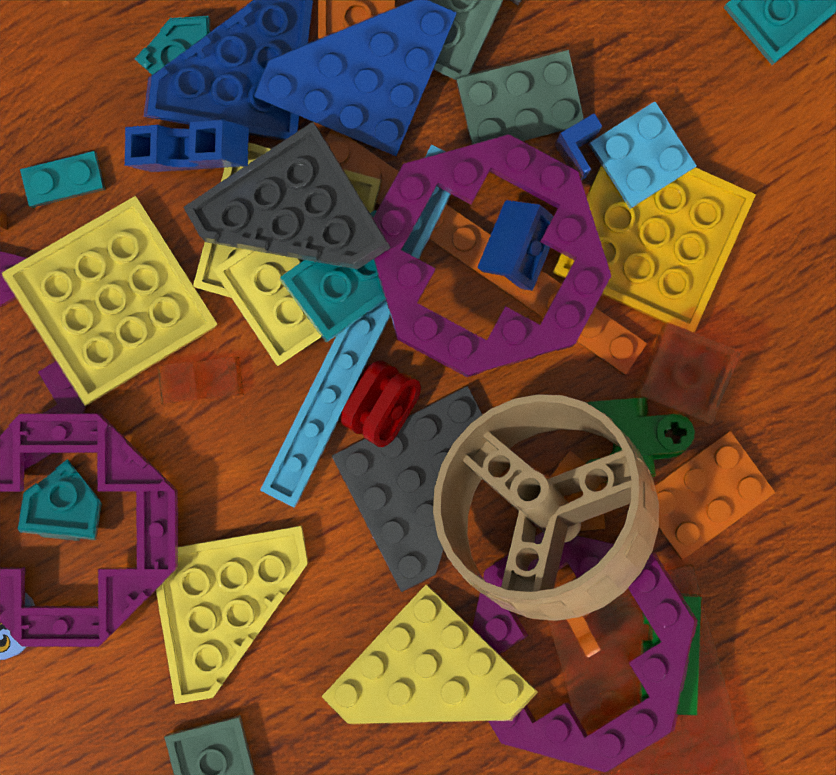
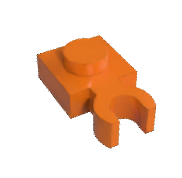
M590 613L581 617L566 619L587 658L601 651L584 619Z

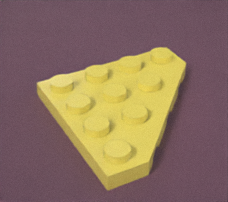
M302 525L178 546V568L156 589L175 704L213 698L308 564Z
M425 585L322 695V698L348 724L512 721L538 691L430 586Z

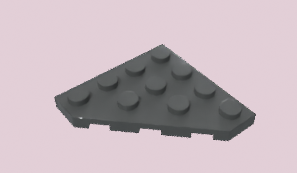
M314 122L305 126L249 163L248 166L243 167L183 207L199 236L207 243L359 269L391 248Z
M468 386L408 416L399 433L389 445L377 447L368 440L363 439L332 455L401 592L436 575L444 550L437 536L433 515L434 488L441 464L456 439L472 422L482 416Z

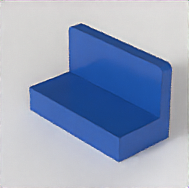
M595 113L561 132L555 143L566 165L578 171L581 181L585 180L591 168L579 148L594 140L603 127Z
M505 201L478 264V269L484 273L505 276L520 289L533 291L550 250L549 246L540 241L554 216L539 204Z

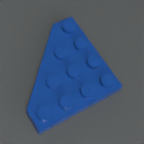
M252 0L148 78L143 117L190 125V122L223 119L249 127V135L281 141L295 134L298 131L299 115L254 97V93L268 59L308 43L313 0Z
M411 0L340 31L311 41L294 50L268 59L254 97L397 156L457 13L429 0Z

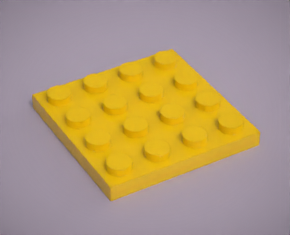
M601 165L586 198L611 273V278L602 295L693 335L756 194L695 167L629 209ZM561 253L553 273L565 278L574 260Z

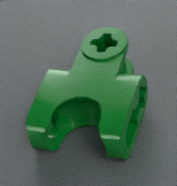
M645 398L586 402L611 418L615 425L629 437L643 457L652 477L656 476L654 460L679 457L694 440L695 430L687 417L681 414L649 416L648 403ZM669 429H672L673 435L680 436V439L675 444H673L671 437H665ZM613 443L610 455L622 451V448ZM601 458L591 459V460H589L586 464L591 463V462L596 461V460L601 459Z

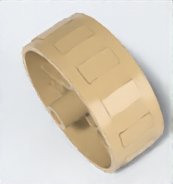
M537 394L512 399L490 409L472 422L456 439L441 464L434 488L433 515L437 536L448 559L470 585L503 609L531 619L557 621L581 617L603 608L624 593L640 575L653 551L658 532L659 500L654 480L643 457L629 437L615 425L611 418L583 401L563 395ZM564 429L582 430L602 436L622 448V451L547 479L543 474L535 471L519 458L510 448L518 442L538 433ZM510 468L505 476L500 477L504 470ZM481 479L519 511L501 587L487 583L480 575L471 556L467 536L468 513L474 492ZM608 481L607 486L603 490L596 492L599 484ZM583 491L582 497L570 503L564 498L566 495ZM630 504L622 531L614 546L601 561L578 579L554 588L564 543L571 541L577 536L581 528V522ZM536 527L544 533L540 544L534 543ZM539 559L537 566L528 571L529 564L533 560Z

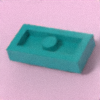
M95 151L20 169L28 205L31 208L106 190Z

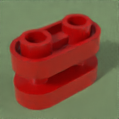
M383 360L375 361L365 368L359 383L345 404L341 414L342 424L356 434H363L366 440L377 447L389 445L399 433L419 399L421 392L420 382L406 373H399L397 368Z

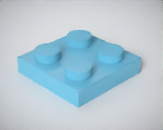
M655 101L589 143L590 148L629 209L696 167L695 162Z

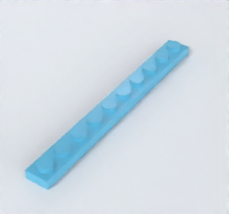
M431 144L425 158L446 151ZM436 187L403 247L409 255L417 259L420 258L451 196L447 191ZM386 301L336 336L260 491L292 507H296L341 417L343 408L353 393L391 316Z

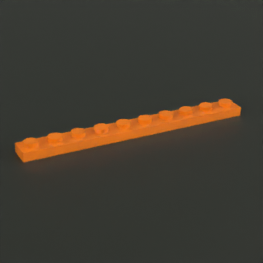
M331 130L325 140L343 169L382 180L376 204L380 206L399 171L350 137ZM446 204L429 240L543 319L562 284L541 270L533 291L520 289L505 276L484 273L479 270L478 264L490 234ZM596 307L577 340V343L623 375L627 374L648 344Z

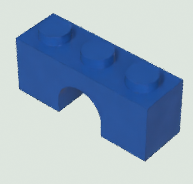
M223 119L190 122L189 129L169 128L160 125L125 127L124 166L149 172L248 166L249 127Z

